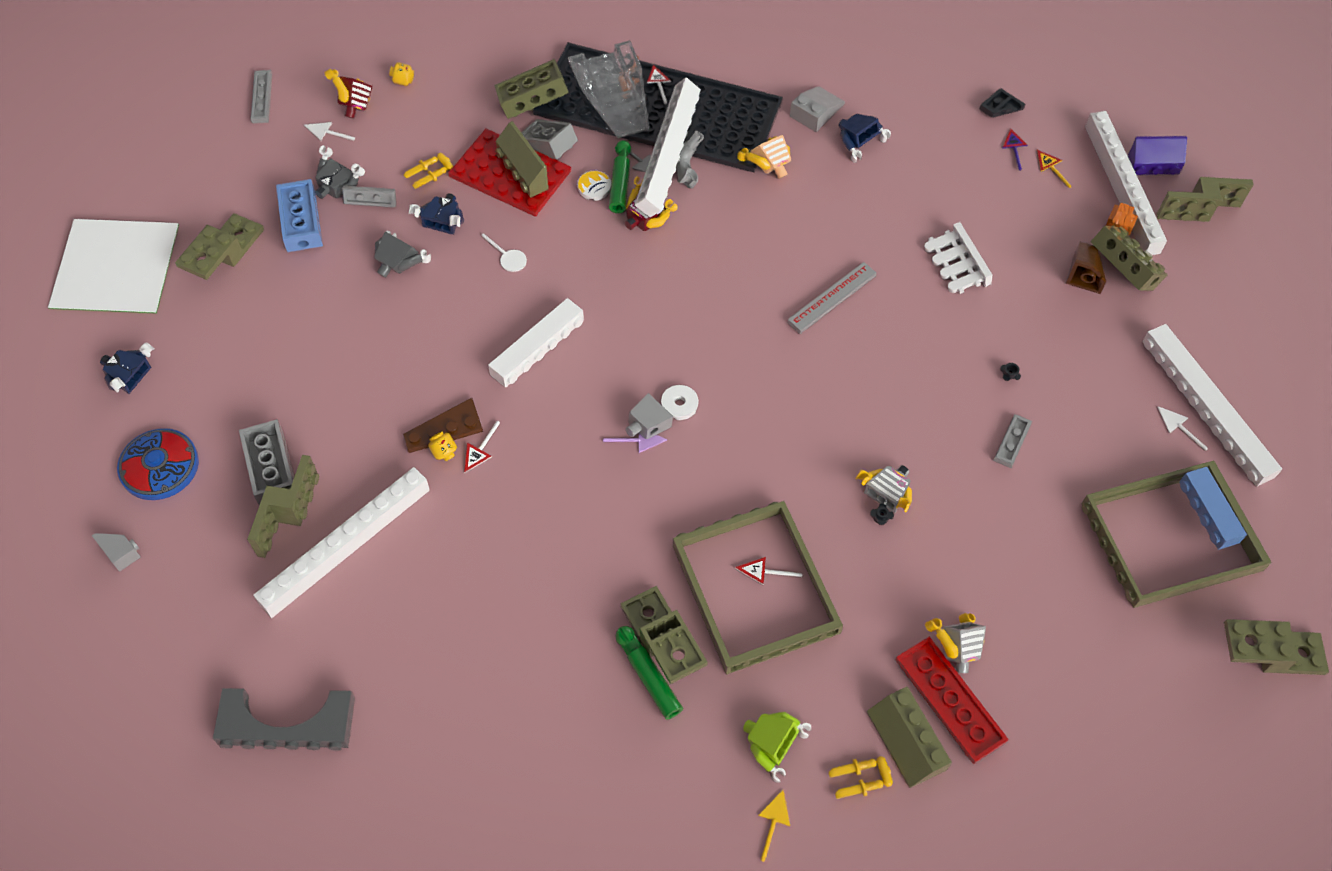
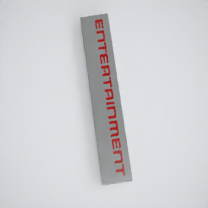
M863 262L790 317L787 323L801 334L876 277L877 272Z

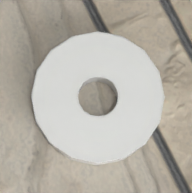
M675 385L666 389L661 399V405L673 415L675 420H685L692 417L696 413L699 404L695 391L684 385ZM682 400L685 403L683 405H677L675 404V401Z

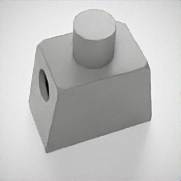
M648 393L630 411L628 420L630 425L626 427V432L630 437L639 433L645 439H649L671 428L673 415Z

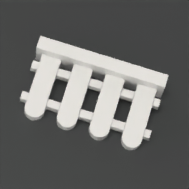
M960 222L953 225L952 232L947 230L943 236L935 239L933 237L928 238V242L925 243V251L927 253L935 251L936 255L932 258L933 265L944 266L940 271V277L942 279L951 278L952 281L948 284L949 292H959L961 294L968 287L976 285V287L981 286V282L984 287L991 285L992 273ZM952 245L953 248L941 252L940 249ZM957 258L961 260L952 265L948 264V262L953 261ZM968 272V275L957 279L956 275Z

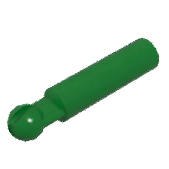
M623 140L619 141L615 146V152L618 157L613 161L609 210L617 214L623 213L626 210L630 160L627 156L632 150L630 143Z
M629 626L618 628L615 638L628 656L627 659L664 718L666 720L674 718L684 709L645 647L637 639L634 630Z

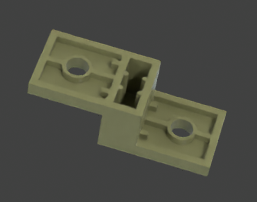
M1200 177L1192 192L1168 191L1157 212V219L1209 222L1218 206L1241 207L1254 185L1253 179Z
M233 213L220 230L207 224L175 264L182 270L208 280L221 262L235 267L264 231V227L259 223ZM202 256L206 257L205 259L198 260Z
M302 455L290 489L266 486L247 539L257 557L265 558L267 552L271 550L272 537L278 530V523L301 526L302 521L306 519L308 503L312 501L314 486L319 482V474L310 456Z
M657 586L620 604L641 644L651 657H655L669 684L708 665L705 656L677 610L671 611ZM645 609H651L654 614L651 617H646L642 612ZM681 651L685 656L681 660H676L673 657V653Z
M1226 619L1224 622L1231 662L1261 663L1264 673L1326 675L1329 673L1321 633L1292 632L1290 622ZM1245 637L1251 638L1255 645L1251 646L1246 643ZM1298 649H1303L1307 653V657H1302L1298 653Z

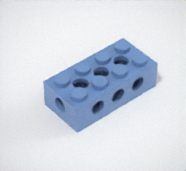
M312 180L276 185L282 238L287 252L323 246L317 199Z

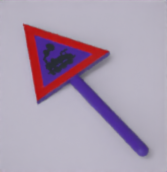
M1010 129L1002 149H1014L1018 170H1022L1017 147L1028 145Z

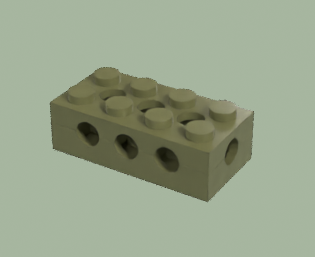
M555 59L494 85L500 105L508 119L569 93Z
M1104 226L1090 242L1138 290L1153 291L1168 276L1164 271L1165 268L1160 263H1155L1152 260L1153 256L1148 251H1143L1140 248V243L1127 235L1128 231L1121 226Z

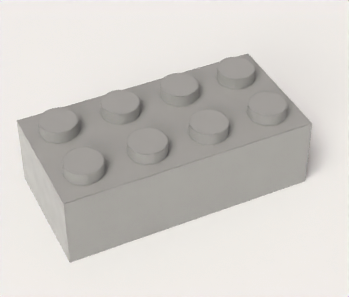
M278 419L239 430L253 494L260 506L266 486L290 489L294 480L283 430Z

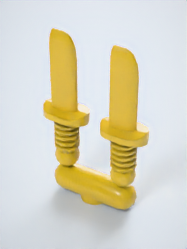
M438 153L437 157L433 156L424 162L420 160L419 165L407 170L403 175L405 178H408L422 170L427 171L428 167L438 160L443 164L444 167H441V169L439 168L433 172L430 170L428 171L429 175L414 182L413 187L416 189L432 180L434 182L437 181V177L446 173L447 170L450 171L453 164L443 153Z
M879 756L877 760L870 759L857 762V759H852L853 763L829 770V777L832 778L854 772L860 775V770L878 765L882 780L864 783L862 779L859 780L858 785L841 788L835 792L836 799L861 793L863 796H867V791L882 788L883 785L890 787L893 784L890 767L883 756Z

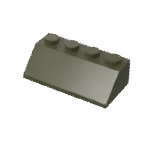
M509 122L496 140L497 148L495 152L498 158H502L506 169L511 170L515 181H519L523 192H527L531 198L548 190L547 168L514 122Z
M908 686L888 695L867 711L868 716L909 788L948 770L952 761Z

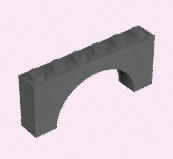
M222 688L213 739L221 748L241 746L245 749H253L255 746H263L265 749H276L277 746L290 750H296L298 747L319 750L320 747H327L330 750L339 751L342 748L349 747L355 697L352 691L330 690L326 703L311 719L295 726L273 727L259 722L252 716L249 708V695L244 689Z

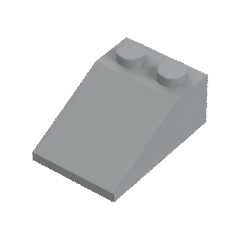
M818 86L801 93L791 102L790 117L817 132L845 104V101Z
M536 119L521 132L534 150L552 159L561 158L562 154L572 148L573 144L578 141L571 123Z

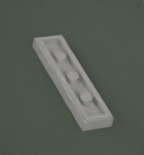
M271 70L254 71L251 108L252 123H269L272 85Z

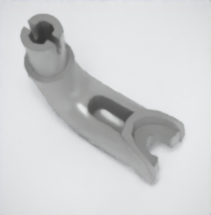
M695 131L690 140L684 143L679 154L680 159L676 163L677 182L679 184L684 183L688 188H694L698 182V175L690 165V160L696 151V147L704 139L703 134L698 133V131Z

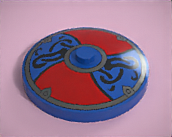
M155 429L147 431L134 438L122 451L117 465L118 477L125 489L135 497L144 500L165 499L179 493L192 481L198 469L199 456L196 447L189 437L177 430Z

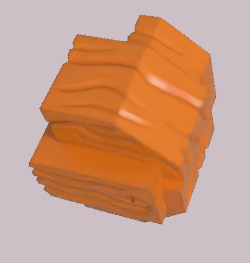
M1122 202L1119 206L1115 204L1106 226H1121L1128 231L1127 235H1130L1138 218L1137 215L1133 214L1135 207Z

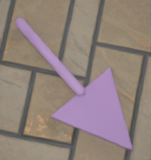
M640 434L639 438H603V442H639V453L667 441V439L658 435L645 439Z

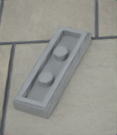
M343 186L342 188L344 204L396 207L397 205L395 189Z
M1014 414L993 461L1012 468L1032 424L1031 420Z

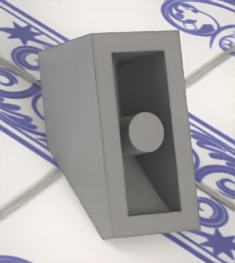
M95 533L92 535L119 572L140 558L136 551L139 547L133 539L128 541L124 535Z

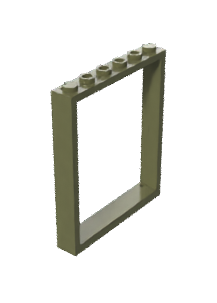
M1215 461L1088 494L1081 503L1084 514H1087L1090 526L1096 532L1099 544L1105 550L1108 562L1113 566L1117 580L1122 584L1126 598L1131 602L1133 608L1262 572L1272 563ZM1207 467L1247 534L1240 544L1252 564L1141 595L1096 505L1177 484L1185 473Z
M785 501L779 503L772 502L767 507L761 509L754 508L749 513L737 514L731 519L719 520L713 523V525L701 526L692 532L680 533L673 538L674 551L726 675L841 634L843 624ZM781 514L831 622L730 658L684 547Z

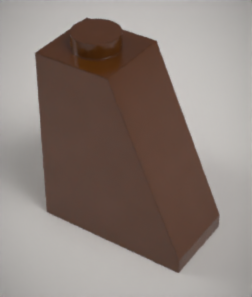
M1080 241L1073 257L1066 284L1101 294L1106 284V278L1099 251L1094 245Z

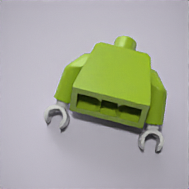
M786 712L771 713L770 715L764 713L756 723L747 720L743 727V731L749 734L750 750L756 761L767 772H772V780L777 783L781 781L776 777V772H780L783 776H786V772L782 768H776L775 764L780 765L797 734L803 739L809 736L802 728L807 731L812 729L809 723L800 724L798 719Z

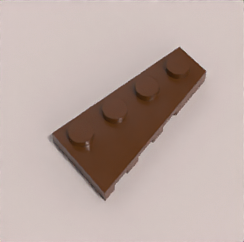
M473 398L404 433L408 452L412 453L429 448V439L441 431L449 433L453 440L483 432Z

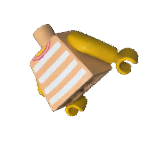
M783 135L779 137L774 136L773 139L769 137L767 142L760 144L751 150L750 153L747 148H743L742 152H738L737 158L740 161L748 160L755 163L766 174L775 171L778 179L788 175L784 165L791 161L790 147L785 143Z

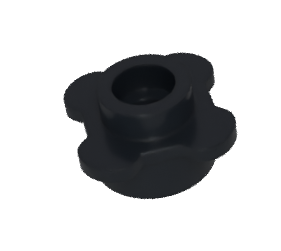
M1008 363L1001 366L1000 370L1003 372V379L1005 381L1011 379L1019 380L1021 378V374H1019L1020 369L1017 364Z
M883 503L870 512L874 521L879 525H885L889 519L894 518V513L889 511L887 505Z

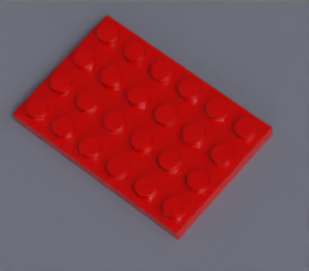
M485 128L448 172L449 177L536 217L569 175L571 166L535 150L547 168L548 190L530 198L527 192H523L519 181H515L511 170L506 169L502 158H498L495 152L497 148L496 140L500 134Z

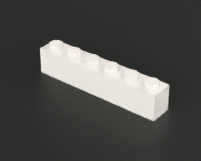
M568 298L488 365L490 375L505 388L509 384H513L523 372H527L536 361H540L544 354L554 349L559 341L567 338L573 329L583 323V310Z

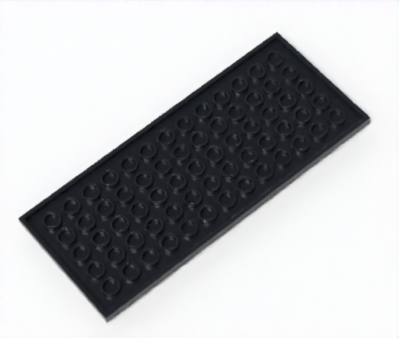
M568 42L557 65L569 93L533 109V115L571 123V125L655 146L675 85L684 78H687L700 89V93L698 96L699 100L695 105V112L691 118L692 122L688 127V134L683 144L690 140L695 131L702 133L704 136L692 157L755 173L757 165L748 160H738V152H742L743 148H747L750 153L751 150L760 144L767 142L783 102V97L640 60L636 64L631 79L641 80V82L623 97L618 76L628 78L635 59ZM653 65L671 80V82H661L667 104L663 102L658 84L647 83Z

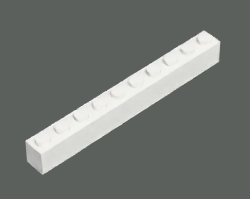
M684 78L675 85L634 205L649 217L659 214L664 208L663 203L668 196L667 191L672 183V176L676 171V163L680 159L679 154L684 146L683 142L688 134V127L692 122L691 118L695 112V105L699 100L700 89L687 78Z
M1107 111L1090 113L1085 128L1119 203L1122 202L1135 207L1133 214L1137 215L1138 218L1132 232L1143 251L1146 250L1151 255L1160 254L1167 239Z
M1167 324L1148 331L1142 341L1145 348L1151 352L1156 362L1166 371L1167 376L1177 385L1178 390L1184 394L1190 405L1199 413L1201 419L1210 427L1212 433L1218 437L1224 448L1229 451L1235 462L1247 474L1248 479L1256 487L1274 479L1280 473L1282 467Z
M413 467L256 592L253 596L258 604L273 618L430 491L427 479Z

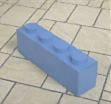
M1204 467L1185 473L1179 482L1180 487L1190 500L1191 507L1198 514L1201 524L1209 533L1212 543L1216 545L1218 550L1239 544L1247 534L1209 469Z

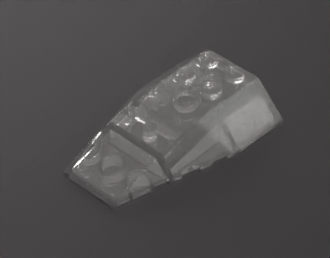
M630 40L615 44L614 52L590 59H586L584 53L568 57L580 89L617 138L649 130L642 67Z

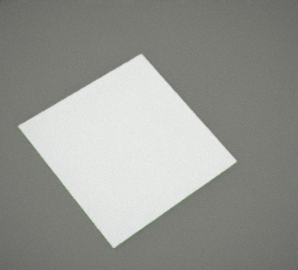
M74 219L48 309L157 313L179 223Z

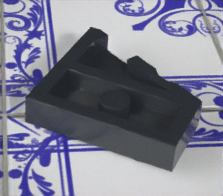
M1000 88L980 105L979 110L994 118L1021 111L1025 108L1026 104Z

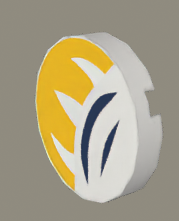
M589 171L581 175L578 180V192L585 199L589 200L590 198L598 201L604 199L610 193L611 180L604 172Z

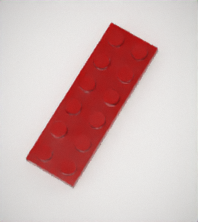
M930 636L896 657V662L973 764L1008 742V737Z

